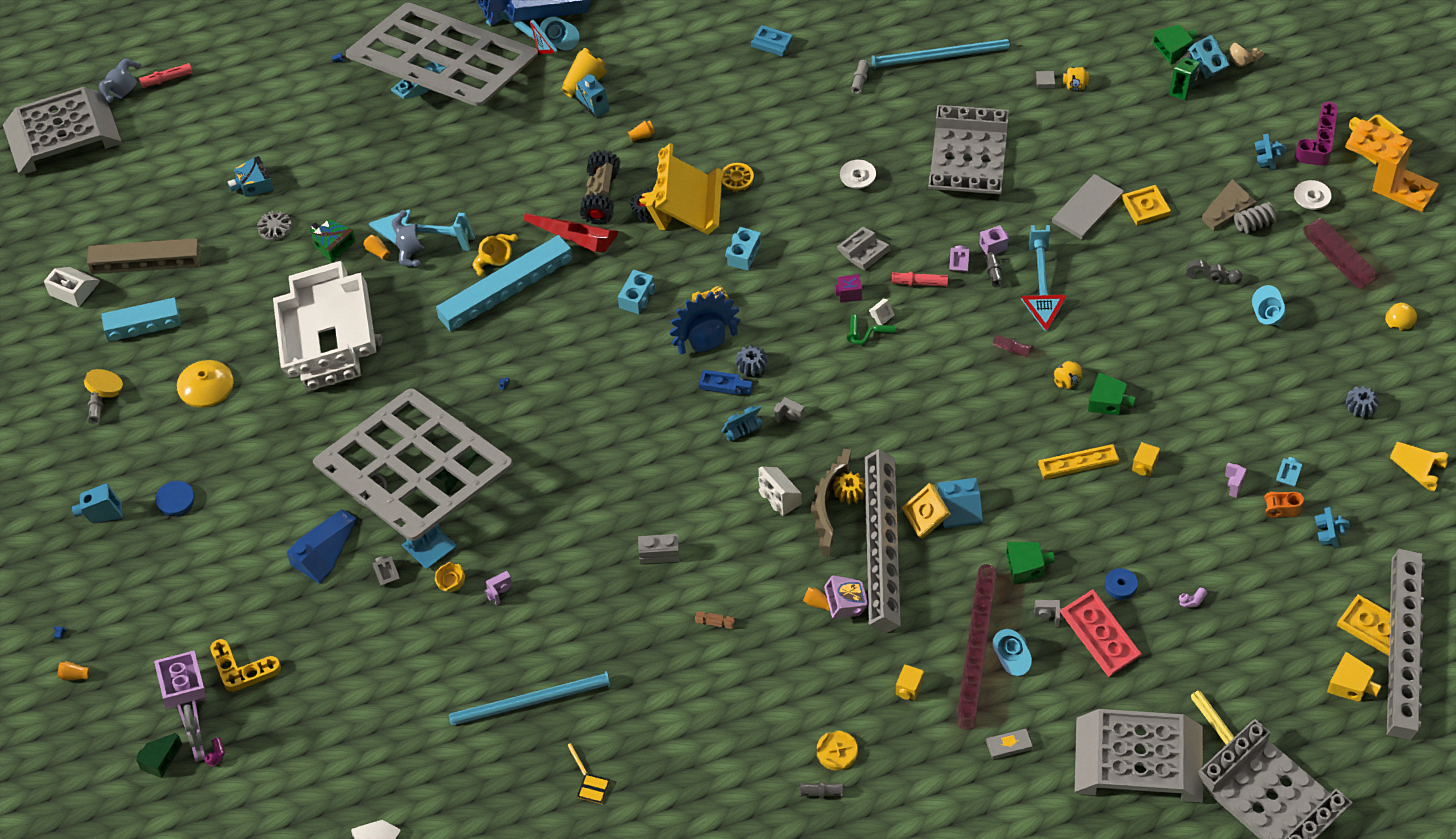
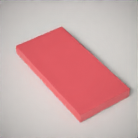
M1094 589L1061 609L1060 613L1108 677L1141 657V652Z

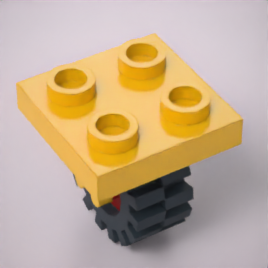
M655 184L654 188H650V190L646 188L644 192L642 190L639 191V195L636 193L634 195L636 198L631 199L630 205L637 219H640V221L645 220L646 222L650 218V220L655 221L659 230H666L672 216L655 208L657 185Z

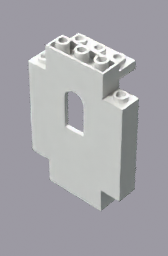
M338 261L290 275V293L273 298L280 363L286 377L291 378L300 375L301 382L306 390L310 391L361 376L359 358L377 353L368 288L362 274L358 273L348 276L343 263ZM335 328L338 349L321 353L319 333Z

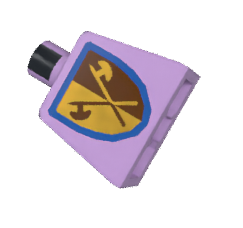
M831 576L825 584L824 588L832 619L859 616L867 607L868 592L864 591L863 583L860 580Z

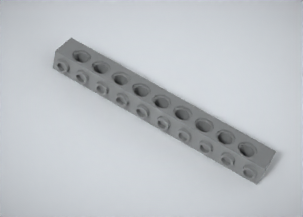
M878 449L865 457L869 625L884 633H888L900 627L895 458Z
M1398 549L1392 558L1387 735L1412 740L1421 729V721L1418 720L1421 712L1419 696L1422 691L1419 679L1422 675L1420 660L1423 650L1420 649V643L1423 638L1420 626L1423 622L1421 608L1424 597L1421 596V591L1424 586V579H1421L1424 570V562H1422L1421 553Z

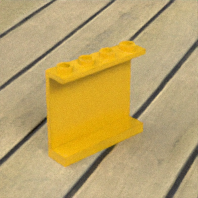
M670 143L665 148H662L658 154L659 165L657 168L655 208L709 235L719 227L722 170L715 168L712 172L706 174L672 156L673 144Z

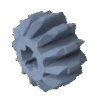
M749 345L748 349L742 347L741 352L737 353L736 365L739 372H744L745 376L751 374L754 378L756 373L761 375L762 370H766L768 357L765 355L764 349L759 350L758 345L755 348Z
M1355 386L1353 391L1350 390L1346 398L1345 403L1348 406V412H1353L1354 417L1360 415L1363 418L1366 415L1370 418L1372 413L1377 412L1380 403L1377 392H1372L1371 387L1365 389L1362 386L1359 389Z

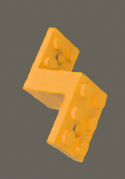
M1362 119L1346 142L1345 148L1379 162L1372 191L1423 212L1437 191L1439 183L1406 170L1413 141ZM1367 139H1372L1374 141L1368 142ZM1410 189H1415L1418 192L1413 193L1410 191Z

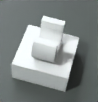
M882 299L869 310L878 325H883L895 315L887 299Z

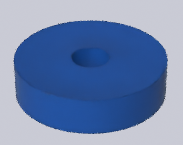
M1123 568L1114 569L1106 576L1105 590L1115 599H1129L1135 594L1138 581L1131 571Z

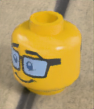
M1070 67L1067 70V74H1063V84H1067L1068 90H1084L1085 86H1088L1089 73L1083 67Z
M1067 361L1054 371L1056 385L1065 389H1071L1082 380V368L1076 362Z

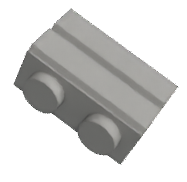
M678 534L638 536L640 564L680 562Z

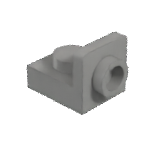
M784 397L781 403H777L774 408L775 421L780 422L784 415L790 420H795L799 423L805 418L804 406Z
M384 555L375 559L376 562L372 566L375 569L380 586L400 579L392 556L387 558Z
M1035 600L1034 617L1043 619L1055 617V627H1059L1060 620H1064L1063 615L1060 613L1061 609H1063L1060 608V600Z

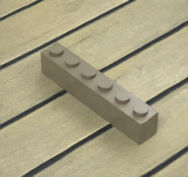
M197 238L95 245L88 247L87 265L91 274L200 267L201 248Z

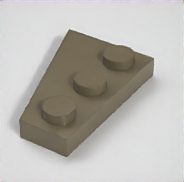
M1232 179L1204 212L1202 221L1215 231L1233 220L1235 213H1241V211H1247L1249 208L1255 207L1256 201Z

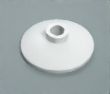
M852 160L842 166L840 178L846 186L861 189L868 187L874 182L876 170L867 161Z
M1308 180L1297 185L1294 197L1302 207L1317 210L1329 204L1331 191L1325 184L1319 181Z

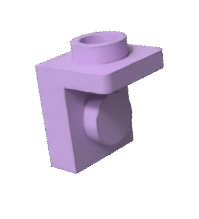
M965 246L951 248L949 271L968 272L969 249H966Z
M1228 463L1225 476L1230 478L1228 482V487H1230L1229 495L1237 498L1245 481L1246 468Z
M505 571L487 580L485 593L490 601L493 600L496 605H499L498 594L504 593L513 587L509 573Z

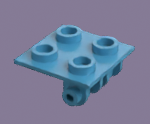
M751 406L744 410V414L740 416L734 414L729 417L721 431L722 433L727 431L725 434L727 440L733 441L744 436V429L746 433H750V431L760 428L762 421L760 418H756V415L762 406L756 408Z
M439 524L415 541L406 539V542L402 544L426 570L457 547L438 528L440 527Z

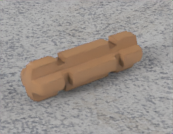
M697 611L695 622L701 624L706 622L707 625L725 626V628L732 629L735 624V618L730 616L724 618V615L705 614V612Z

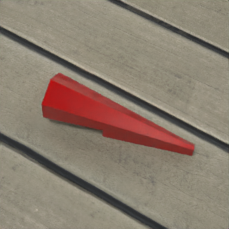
M525 213L524 221L594 252H606L618 235V230H607L598 226L594 227L562 219L554 220L546 216L541 217L530 213Z

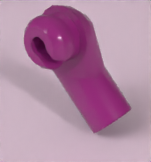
M220 737L211 740L214 751L205 757V762L210 766L218 765L225 756V750Z

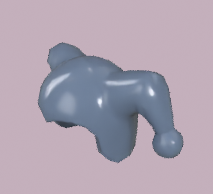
M124 58L115 69L108 72L106 78L99 84V89L106 97V102L111 103L113 101V97L109 92L121 99L134 88L137 80L129 73V67L140 69L141 64L139 62Z
M401 210L400 214L392 220V227L396 233V244L400 249L399 263L402 266L419 267L421 264L419 260H410L412 254L425 249L420 244L416 235L415 228L418 226V223L407 226L403 225L401 221L407 216V212Z

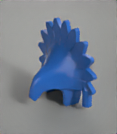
M711 291L705 299L701 294H697L695 303L686 300V309L676 310L680 317L671 320V324L676 327L669 332L671 336H676L672 343L674 346L677 345L679 354L686 353L684 341L687 339L695 352L708 351L724 342L725 326H729L732 336L738 334L737 323L740 322V319L734 316L739 312L738 307H732L733 299L725 301L724 293L715 298L714 293Z

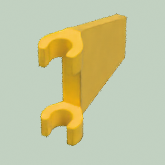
M1397 442L1390 459L1426 489L1435 491L1438 485L1436 484L1438 477L1428 475L1434 463L1439 467L1445 468L1448 463L1447 458L1449 454L1444 452L1434 453Z

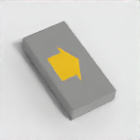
M1027 729L986 738L992 760L1029 751L1033 748Z

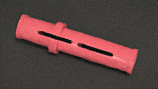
M190 63L165 71H156L154 74L140 77L139 80L143 89L155 84L161 85L162 82L193 73Z
M892 272V284L947 287L948 275Z

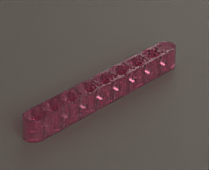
M989 564L980 566L977 574L957 714V724L964 730L972 729L975 726L996 580V569Z

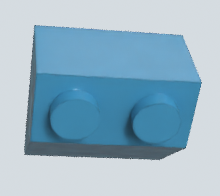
M976 478L937 483V492L951 513L943 521L944 528L983 523L980 492Z

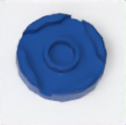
M171 481L164 484L155 496V502L159 511L167 516H180L187 513L192 508L195 499L191 486L182 481Z

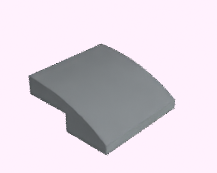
M861 227L839 244L837 249L849 261L865 271L888 253L890 246L877 239L875 232Z

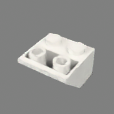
M71 267L54 268L44 280L50 296L78 308L100 282L99 279Z
M762 466L759 468V492L763 498H767L775 511H779L784 516L802 504L801 492L778 467Z

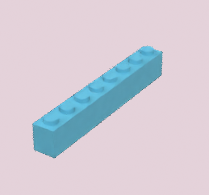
M557 235L436 306L438 318L450 332L461 327L466 322L492 309L498 303L507 300L510 296L522 291L525 287L537 282L547 274H551L559 267L568 264L572 260L571 248Z

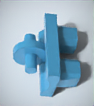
M1267 133L1263 134L1264 140L1255 142L1257 154L1266 152V154L1258 155L1257 161L1260 167L1269 165L1270 169L1274 170L1276 169L1274 156L1281 158L1286 148L1279 141H1275L1272 145Z
M1324 508V514L1315 516L1318 529L1328 527V530L1318 532L1321 545L1332 543L1333 548L1340 547L1337 532H1339V535H1345V531L1350 528L1349 521L1343 519L1342 516H1337L1335 521L1331 508Z

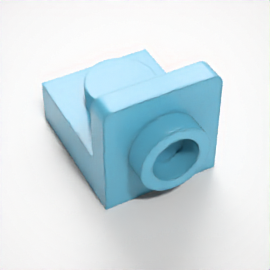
M1288 457V459L1283 458L1276 482L1295 487L1302 470V464L1299 463L1300 460Z

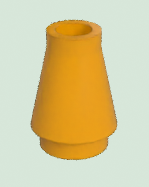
M649 120L642 122L629 131L628 134L633 142L652 137L655 134V130Z
M372 234L364 241L363 245L367 251L375 254L382 260L389 257L390 251L378 236Z
M809 587L803 602L807 603V606L830 611L827 596L817 588Z
M65 661V663L60 662L58 678H61L63 681L88 679V667Z

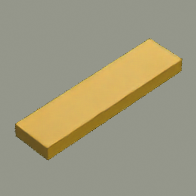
M1111 444L1038 461V465L1045 480L1118 464L1119 458L1114 445Z

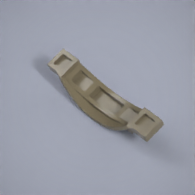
M843 449L842 456H838L837 464L832 463L831 471L827 470L825 479L821 478L820 484L815 487L814 497L817 498L816 502L812 501L811 513H814V521H816L815 530L818 531V539H820L819 548H822V556L830 557L834 541L833 528L829 522L825 505L833 489L836 477H841L843 472L848 475L851 463L850 449Z

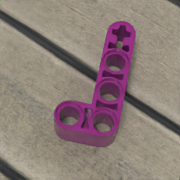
M1325 102L1322 104L1316 140L1302 139L1298 142L1295 154L1297 161L1320 166L1329 163L1337 116V105L1335 103Z

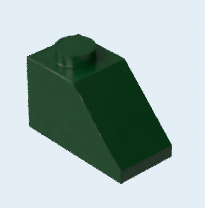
M173 733L146 743L144 748L137 754L136 761L140 770L162 778L182 746L179 735Z

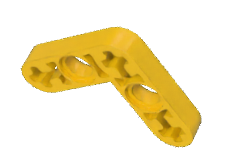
M219 639L211 644V652L226 690L230 692H235L278 675L281 670L280 662L274 656H269L237 668L227 641ZM219 647H222L225 654L222 657L218 651ZM225 662L232 663L231 667L228 669L221 668L222 664ZM272 664L274 668L270 669L268 665ZM251 670L257 671V675L252 678L246 676ZM231 679L235 680L234 684H231Z

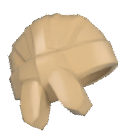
M1233 43L1229 49L1231 61L1238 67H1244L1250 62H1255L1264 55V52L1262 50L1258 51L1257 48H1254L1250 53L1237 43Z

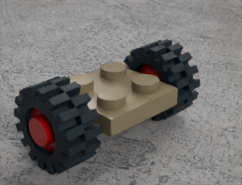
M597 150V153L595 151L592 152V155L590 154L588 158L587 173L592 177L588 179L586 184L588 190L585 197L582 198L580 216H582L583 220L586 219V222L591 221V224L597 222V225H600L601 222L606 224V221L609 222L613 216V200H610L609 196L605 197L609 193L610 181L616 179L619 174L620 159L616 154L612 155L611 151L606 153V150H603V152Z

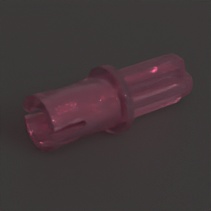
M996 335L993 339V345L1008 350V353L1013 352L1025 358L1030 353L1031 346L1016 342V339L1011 340L1000 335Z

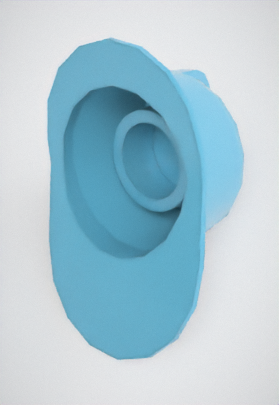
M548 17L540 25V29L554 47L558 49L571 50L579 42L580 37L577 28L560 18Z
M1270 285L1262 286L1256 290L1252 298V306L1257 319L1265 325L1280 326V322H1282L1286 315L1285 304L1277 288Z
M1003 629L996 633L993 639V647L1002 666L1011 675H1024L1029 671L1032 664V657L1025 638L1012 629Z

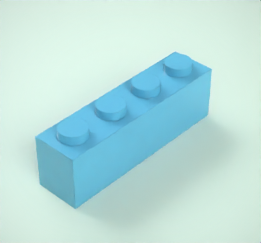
M175 297L101 314L108 342L181 326Z

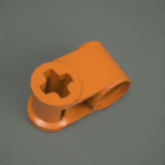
M1269 492L1264 496V500L1267 503L1265 513L1270 518L1298 517L1302 513L1304 498L1298 492Z

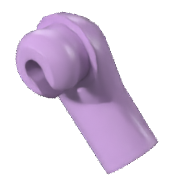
M1199 588L1194 596L1183 593L1179 596L1180 605L1185 608L1198 607L1208 593L1204 588Z

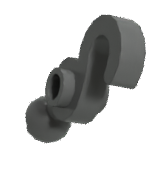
M1193 260L1187 265V275L1191 279L1196 278L1195 269H1200L1210 281L1215 283L1228 279L1231 283L1237 284L1242 280V273L1239 270L1233 269L1228 272L1220 264L1209 266L1205 261Z

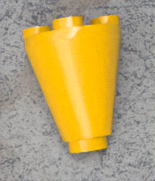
M584 48L577 54L561 90L568 97L572 98L576 96L577 82L584 79L587 75H593L597 81L602 79L607 73V70L604 68V61L600 58L596 59L588 49Z

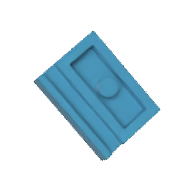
M761 25L754 36V40L751 41V47L783 57L784 52L793 40V35Z

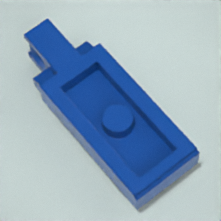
M710 370L702 371L698 385L699 389L729 394H751L753 389L752 381H745L740 375Z

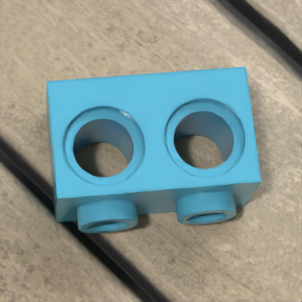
M1212 35L1194 43L1188 49L1192 57L1200 63L1199 69L1205 79L1222 72L1229 66L1227 57L1221 52L1218 42Z
M740 227L738 232L734 233L732 244L730 247H727L725 253L728 266L749 270L761 245L760 232Z
M633 270L618 295L619 308L640 314L641 310L647 306L650 294L653 295L655 292L654 277Z

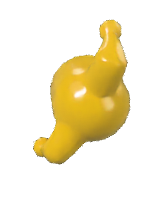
M499 234L486 237L481 241L479 254L472 264L478 276H484L485 272L482 268L487 264L503 266L509 261L512 248L508 241H517L518 236L516 234Z

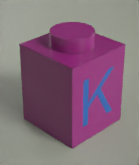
M860 274L837 277V284L834 285L835 295H839L840 303L862 300Z

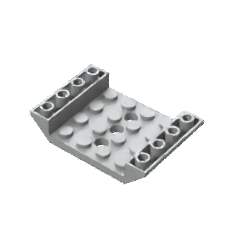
M81 87L16 107L4 122L3 127L19 176L37 171L34 164L36 160L102 140L105 149L122 144L111 110L103 93Z
M937 105L936 129L928 189L1001 194L1009 110ZM947 157H954L955 159H953V160H948V159H946V158H947ZM971 158L972 161H965L964 159ZM988 159L990 162L985 163L982 160Z
M1097 709L1077 717L1074 794L1096 795L1097 788L1181 793V801L1203 802V781L1198 774V771L1203 767L1202 725L1184 714ZM1143 729L1146 731V734L1140 736L1136 734L1135 730ZM1142 747L1146 750V753L1138 754L1135 749ZM1143 766L1146 771L1138 773L1134 768Z
M1256 719L1248 724L1198 771L1210 795L1259 839H1316L1353 803L1338 789L1329 793L1268 740L1271 732ZM1288 779L1292 785L1288 787L1283 786L1280 780ZM1273 792L1278 798L1271 800L1267 797L1266 793ZM1255 805L1261 806L1264 812L1256 813L1252 807Z

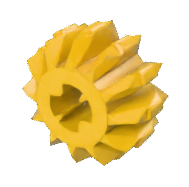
M850 471L846 475L843 472L841 477H836L833 484L835 497L839 498L841 503L847 501L849 505L853 501L857 504L858 499L863 500L864 493L866 492L864 478H860L859 473L853 475Z

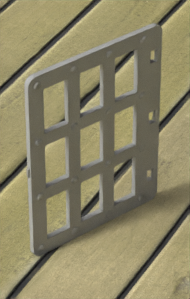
M413 3L403 4L346 50V57L474 106H481L538 56L536 48ZM412 14L439 25L430 31L403 20ZM393 28H397L422 39L414 45L387 35V33ZM453 29L479 40L471 46L446 37L444 34ZM378 41L405 51V53L397 59L373 50L370 47ZM433 43H437L463 54L455 60L430 51L427 48ZM490 44H494L520 55L512 61L484 51V49ZM421 57L447 68L438 74L413 65L411 62L415 58ZM474 58H478L504 69L495 75L468 65V63ZM458 72L488 83L482 89H478L451 78Z
M415 389L404 391L313 459V464L318 470L410 541H415L422 537L513 466L510 457ZM408 404H411L430 418L415 431L394 416ZM382 423L404 438L388 451L368 436L370 432ZM439 426L461 440L459 444L447 453H444L424 438ZM355 443L377 458L361 471L340 455ZM412 446H415L435 461L419 474L397 458ZM471 448L493 464L478 477L455 461ZM385 466H388L407 481V483L392 494L371 479L373 475ZM332 467L336 469L334 473L329 471ZM443 469H446L466 484L465 487L451 497L429 482L430 479ZM417 489L439 505L424 518H421L401 502ZM365 494L370 496L367 500L363 498ZM403 521L406 524L400 527L398 523Z

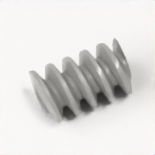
M1268 202L1267 204H1261V206L1249 208L1247 211L1235 213L1234 221L1238 231L1242 232L1243 230L1248 234L1249 227L1252 231H1256V226L1262 229L1263 224L1266 227L1269 226V221L1271 224H1275L1276 215L1272 204Z

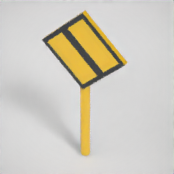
M568 744L584 775L577 798L603 804L611 780L588 774L572 744Z

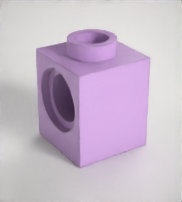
M1001 226L980 232V245L985 254L989 252L997 254L1008 249L1009 235L1006 231H1003Z

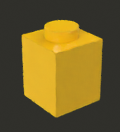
M1141 442L1133 460L1132 471L1139 475L1151 477L1158 461L1160 448Z
M904 665L896 683V695L905 700L915 701L924 681V671Z

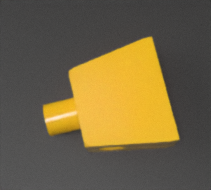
M1345 652L1329 683L1327 692L1359 702L1365 692L1377 697L1381 685L1371 681L1374 673L1371 667Z

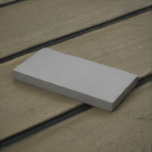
M1094 174L1052 218V223L1083 239L1124 194V190Z

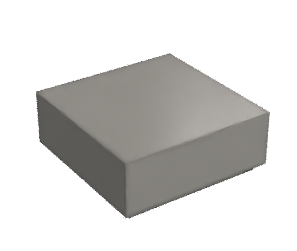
M1036 71L1037 89L1055 88L1054 71Z

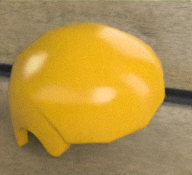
M1397 303L1386 313L1385 320L1390 328L1398 327L1402 331L1411 329L1417 321V314L1412 306L1406 303Z
M452 562L441 566L435 574V582L438 588L445 592L459 590L465 581L463 568L459 564Z

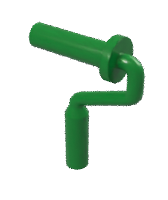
M853 314L850 319V333L847 334V340L856 345H863L868 340L872 331L896 333V326H871L863 340H860V335L857 333L858 316Z

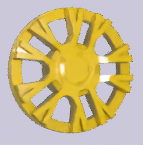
M732 163L722 170V185L728 191L738 192L743 189L745 191L753 184V171L746 164Z

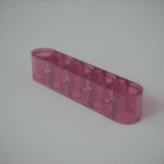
M1318 218L1304 226L1303 232L1307 239L1357 288L1361 289L1377 279V274L1373 267L1325 220Z

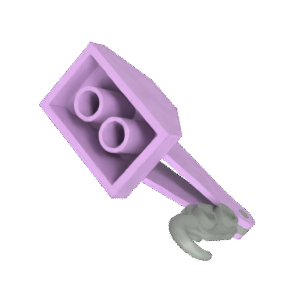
M195 651L154 661L166 710L178 708L188 735L190 747L193 750L195 762L205 760L196 703L207 700ZM189 704H193L194 715H193L192 708H191V706H190ZM181 706H184V714L182 712Z

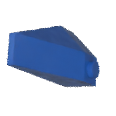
M343 509L339 510L302 536L287 551L290 565L320 584L333 571L337 557L341 555L342 547L349 538L357 519Z

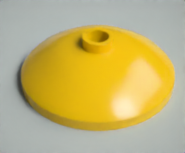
M198 361L188 366L180 374L177 381V391L180 398L190 406L199 408L211 407L222 402L230 394L234 384L233 375L230 369L219 361Z

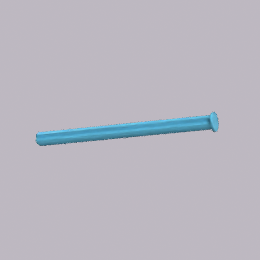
M1008 39L880 57L873 55L872 66L873 69H876V67L1006 50L1010 48V42Z
M605 671V674L450 713L449 720L451 725H456L607 685L610 687L608 674Z

